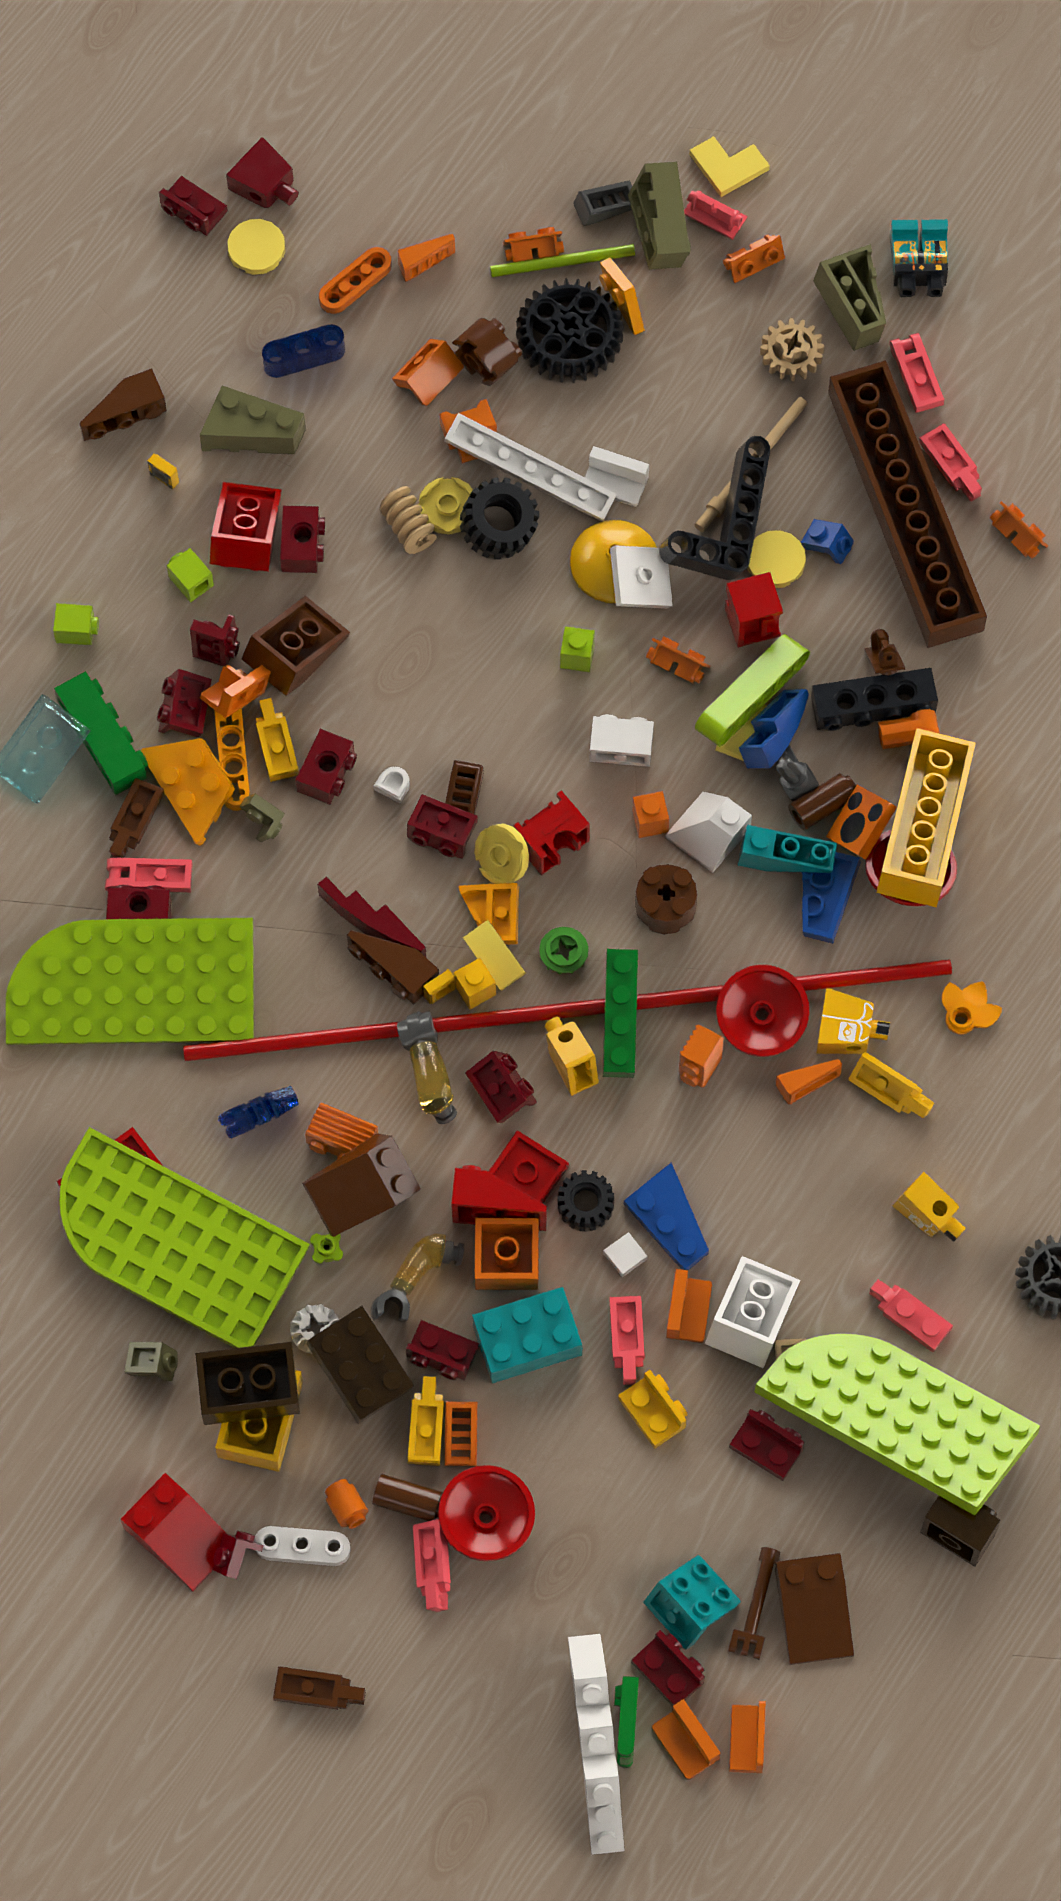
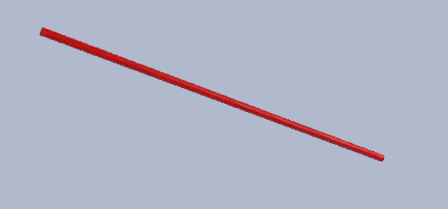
M948 959L797 976L795 978L800 982L805 991L952 975L951 960ZM724 985L638 994L637 1010L717 1001ZM605 998L435 1017L432 1020L436 1032L439 1033L546 1021L554 1017H561L563 1019L604 1014ZM398 1022L183 1046L185 1061L395 1038L399 1037L397 1030Z

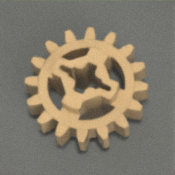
M793 318L789 319L788 325L779 320L777 329L772 326L768 327V335H763L762 337L763 345L760 348V355H763L762 363L763 365H770V374L776 371L780 372L779 379L781 380L786 375H790L791 381H795L796 375L799 374L803 379H806L808 370L815 373L817 364H822V354H824V344H821L822 335H814V325L805 328V320H801L799 325L794 324Z

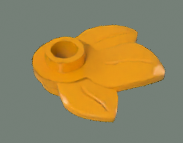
M983 981L970 984L963 990L949 982L942 992V1004L947 1011L945 1022L948 1029L953 1033L962 1035L971 1032L974 1028H988L999 1019L1002 1013V1007L995 1004H987V989ZM959 1016L964 1017L966 1023L958 1024L955 1018Z

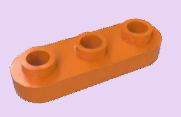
M373 247L364 252L321 288L319 292L321 308L331 314L344 311L391 271L390 253L381 247ZM376 263H379V264L382 265V266L379 267V268L373 267V265L376 264ZM353 281L360 282L359 285H352L351 283ZM331 299L339 300L336 303L329 302Z

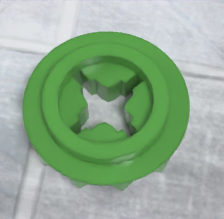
M570 927L554 928L545 934L541 940L539 947L540 959L548 970L551 969L559 975L562 973L573 974L575 970L583 967L588 957V943L585 937L576 929ZM559 941H561L566 949H573L569 951L568 961H566L562 954H555L559 952Z

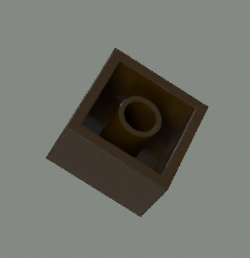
M938 1496L924 1518L920 1533L976 1567L995 1537L1000 1519L996 1517L997 1513L986 1505H983L977 1514L973 1515L943 1497Z

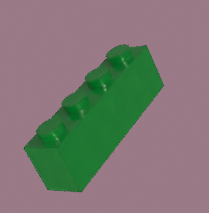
M85 671L54 688L59 705L115 796L129 789L136 778L140 780L147 779L145 767L148 766L145 756L141 750L135 752L130 744L134 741L126 726L120 727L116 719L119 716L112 703L106 704L101 697L104 692L96 678L91 680Z
M607 949L603 1077L634 1078L638 973V950Z

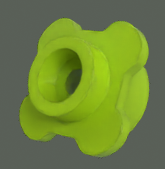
M313 1234L310 1238V1243L314 1246L313 1261L321 1264L323 1262L328 1263L341 1260L343 1257V1251L339 1246L341 1235L338 1234L332 1237L330 1234ZM329 1245L330 1248L328 1250H325L324 1246Z

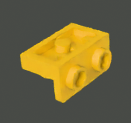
M648 1370L644 1373L643 1379L620 1393L618 1399L655 1449L686 1428L685 1417L688 1414L679 1400L673 1402L668 1395L669 1387L661 1375L655 1376L651 1370Z

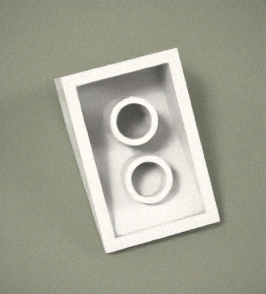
M742 1256L713 1320L705 1344L764 1368L800 1280Z

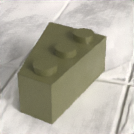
M677 161L645 163L628 197L649 270L681 268L690 254L691 245L687 235Z
M871 244L821 261L813 280L853 351L879 342L886 325L881 294L876 283V268L873 267L871 257Z
M222 385L201 430L202 451L230 449V452L257 450L258 453L295 454L306 431L304 413Z

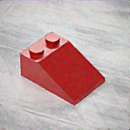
M223 482L211 535L209 564L269 572L282 489Z
M465 1165L462 1168H455L451 1202L453 1223L475 1225V1218H539V1231H546V1205L492 1173L481 1170L478 1166Z
M166 1473L121 1518L123 1528L192 1592L212 1573L214 1553L220 1547L223 1533L226 1532Z

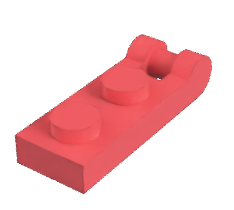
M911 334L908 339L901 341L899 338L890 340L891 353L896 359L915 413L943 406L944 397L920 334ZM912 350L914 353L906 355L905 351Z
M107 859L106 868L109 871V878L106 879L105 890L108 891V888H116L118 885H131L134 888L142 889L157 885L170 889V892H191L192 860ZM130 871L129 878H121V872Z

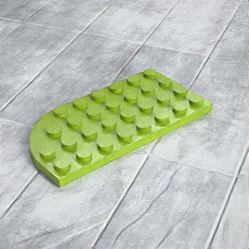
M253 917L79 920L55 928L42 936L26 951L11 975L6 992V1044L188 1043L253 1039Z
M91 1127L86 1131L62 1176L59 1198L61 1219L67 1239L80 1260L97 1275L234 1348L255 1346L310 1248L309 1243Z
M829 1334L810 1338L795 1344L777 1358L756 1383L754 1393L973 1515L977 1514L1038 1435L1040 1425L898 1347L877 1338L857 1334Z

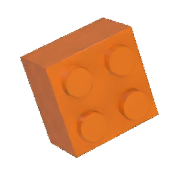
M475 1218V1290H538L539 1218Z

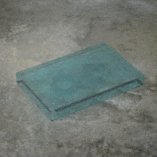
M42 694L1 750L0 776L31 801L38 804L91 730L48 696Z

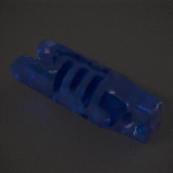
M292 1086L264 1093V1097L258 1096L255 1099L249 1100L247 1104L242 1103L219 1114L218 1120L221 1125L227 1126L225 1132L232 1139L255 1129V1125L262 1126L264 1123L272 1121L273 1117L275 1119L279 1118L290 1109L299 1105L297 1095Z

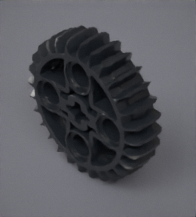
M565 278L564 284L560 286L554 280L553 288L551 289L543 284L542 294L534 290L532 293L533 300L526 298L525 307H520L519 317L516 321V338L518 346L522 350L523 359H529L530 368L538 365L539 375L546 370L549 371L550 380L555 374L560 376L561 383L564 381L565 376H570L573 383H575L576 376L579 375L586 381L587 373L589 372L597 377L598 367L606 371L608 362L614 363L615 354H619L621 350L624 331L621 311L617 310L616 301L610 302L609 293L601 296L600 286L594 291L591 290L590 281L585 287L580 286L579 279H576L574 285H570L567 278ZM561 302H571L567 308L559 304ZM590 307L592 310L583 311L581 308ZM550 314L551 317L543 318L540 315ZM600 317H603L605 320L607 333L595 326ZM533 328L545 335L540 344L535 342ZM591 343H597L600 346L590 347L588 345ZM557 350L559 353L550 354L548 351ZM573 353L581 357L579 359H569Z

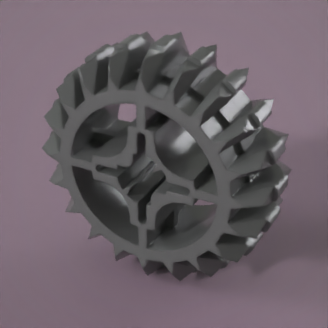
M1050 1235L1047 1236L1046 1245L1038 1239L1035 1241V1249L1030 1246L1025 1249L1026 1256H1020L1018 1261L1022 1267L1016 1268L1015 1275L1020 1278L1016 1281V1288L1024 1289L1020 1294V1298L1022 1300L1031 1298L1028 1308L1033 1309L1038 1305L1040 1306L1038 1313L1040 1316H1043L1045 1311L1048 1310L1051 1311L1050 1316L1054 1320L1058 1312H1061V1298H1053L1045 1293L1055 1292L1061 1297V1280L1059 1278H1052L1053 1273L1058 1277L1061 1276V1262L1055 1257H1061V1236L1058 1243H1055L1054 1238ZM1042 1260L1044 1263L1043 1269L1046 1274L1041 1277L1039 1282L1035 1283L1033 1268Z

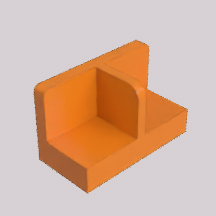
M226 665L222 668L219 681L203 691L200 699L227 718L265 693L271 671L261 665L249 674H246L241 669L235 670L230 665Z

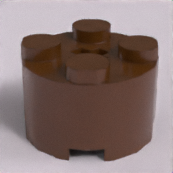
M485 318L478 319L452 342L453 345H458L459 349L455 351V354L465 369L471 375L477 372L484 378L482 384L487 386L494 384L518 363V358L522 355L519 346L512 341L510 342L506 337L504 326L496 318H493L491 321Z
M670 864L657 865L645 870L637 884L635 907L638 918L649 927V930L664 935L677 933L680 931V928L693 920L697 905L696 883L692 879L690 872L687 869ZM663 898H670V901H663Z

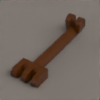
M769 1547L761 1548L759 1556L761 1565L744 1631L733 1630L728 1652L735 1653L738 1645L737 1641L744 1642L741 1655L747 1656L750 1644L756 1645L753 1658L760 1660L765 1637L756 1635L773 1566L779 1561L781 1553L776 1549Z

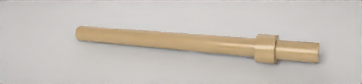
M802 397L797 398L765 439L770 445V450L808 405L807 401ZM754 451L752 456L758 458L757 452ZM743 475L744 481H746L748 476ZM731 480L718 496H713L706 505L707 510L694 524L695 528L700 532H704L715 517H720L725 511Z

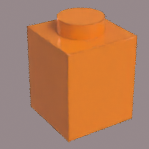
M663 791L633 797L632 811L638 837L643 838L667 833L669 831V815Z

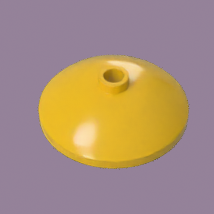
M606 520L596 523L584 530L572 547L570 569L574 581L584 593L598 601L616 603L610 554L611 547L619 545L657 548L655 542L645 530L627 521Z

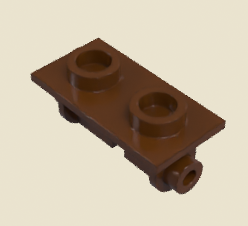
M883 629L873 631L870 637L871 647L864 649L875 674L892 675L899 670H905V665L895 645L889 644L888 633Z

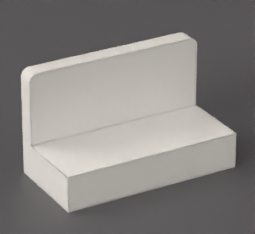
M593 446L589 455V468L585 478L616 493L615 501L636 507L649 478V464Z

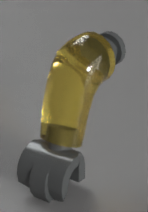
M418 1011L408 1015L407 1019L398 1022L399 1038L404 1049L408 1050L410 1054L418 1101L422 1110L426 1114L433 1115L437 1123L447 1124L457 1115V1111L452 1105L454 1096L451 1091L450 1080L437 1046L438 1034L434 1028L430 1011L425 1013Z
M441 1233L424 1236L416 1242L397 1271L390 1285L392 1289L382 1293L373 1301L371 1306L373 1321L385 1313V1301H393L399 1307L398 1321L406 1322L410 1312V1304L406 1295L411 1294L428 1270L434 1267L439 1268L441 1263L450 1264L451 1261H455V1265L460 1266L464 1255V1244L459 1243L458 1246H454V1242L447 1241L446 1235Z

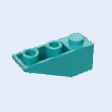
M747 825L742 837L737 866L767 872L832 873L837 843Z

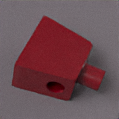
M263 137L226 174L227 186L230 191L263 208H270L278 198L290 206L299 195V192L291 186L294 181L292 167Z

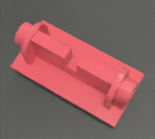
M691 191L687 199L689 204L684 210L686 216L732 240L747 219V216L740 213V211L720 203L701 191Z

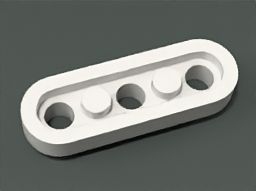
M267 1526L260 1529L254 1539V1542L264 1545L262 1552L256 1551L262 1559L269 1561L339 1566L348 1560L351 1552L348 1538L344 1534L334 1531ZM273 1537L276 1539V1543L270 1547L264 1544L265 1539ZM305 1540L308 1542V1546L305 1549H298L296 1547L297 1542ZM331 1543H338L340 1549L336 1552H331L328 1546Z

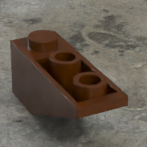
M151 368L124 378L79 423L84 441L102 438L106 433L116 429H127L138 421L157 418L167 411L165 397L153 369Z
M352 930L347 934V948L349 952L359 961L364 959L370 965L371 972L381 981L386 979L392 985L393 992L403 1001L408 999L414 1005L424 996L423 985L439 976V969L417 949Z

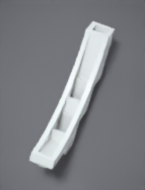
M601 1635L568 1637L591 1853L593 1855L624 1851L619 1775L615 1756L613 1724Z

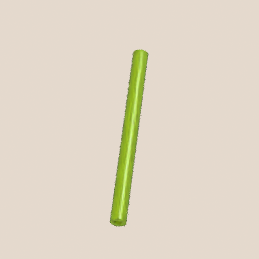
M634 244L493 265L490 266L492 277L603 261L608 258L616 259L635 256Z

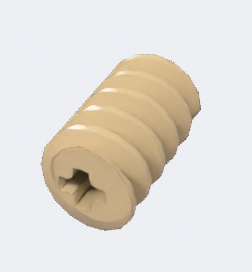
M403 486L390 492L381 501L380 512L386 517V522L392 526L393 533L398 535L399 542L404 544V550L409 554H415L432 545L437 536L431 534L434 530V525L432 523L426 524L428 515L420 514L423 510L422 506L419 504L414 505L417 498L414 495L408 496L411 489L408 486Z

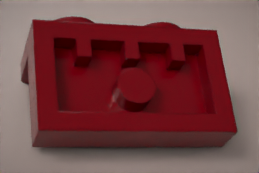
M180 176L168 191L162 188L159 192L161 208L164 212L172 217H179L189 229L195 232L200 231L206 236L228 212L226 204L183 176Z
M228 614L223 628H220L211 621L201 622L194 619L190 628L193 657L223 667L228 665L230 658L235 659L240 647V641H237L239 628L236 627L235 616Z
M178 669L172 675L166 677L162 685L164 701L157 713V721L160 722L158 732L165 734L168 730L172 729L195 737L201 736L203 734L208 704L201 700L200 697L203 691L211 687L212 679L182 669Z
M421 794L407 823V837L419 846H429L439 850L444 856L463 859L465 846L478 822V816Z
M492 1051L467 1070L465 1074L496 1122L503 1123L525 1105L533 1106L537 1101L532 1095L534 1089L525 1078H521L516 1071L518 1065L513 1057L508 1053Z
M421 1320L411 1343L407 1344L406 1357L410 1358L409 1361L420 1368L430 1366L439 1370L438 1373L449 1380L459 1378L465 1381L479 1349V1343Z
M750 1409L746 1420L729 1444V1448L784 1481L802 1453L805 1442L801 1440L802 1436L790 1427L783 1429L775 1424V1419L765 1411L759 1410L756 1412Z
M659 1630L655 1634V1638L631 1660V1663L674 1706L681 1700L688 1699L704 1684L705 1676L702 1673L705 1670L694 1657L691 1656L688 1659L680 1651L682 1645L671 1633L665 1635Z

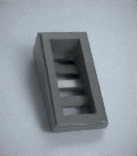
M630 180L579 191L573 204L583 226L595 224L631 211L632 208L628 197L632 188ZM620 192L623 193L627 202L622 201L619 195ZM609 196H611L612 199H613V202H614L613 205H612V203H611V201H610V199H609ZM598 200L601 201L603 207H600Z

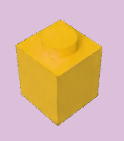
M481 958L453 972L455 987L470 1010L496 996V982Z

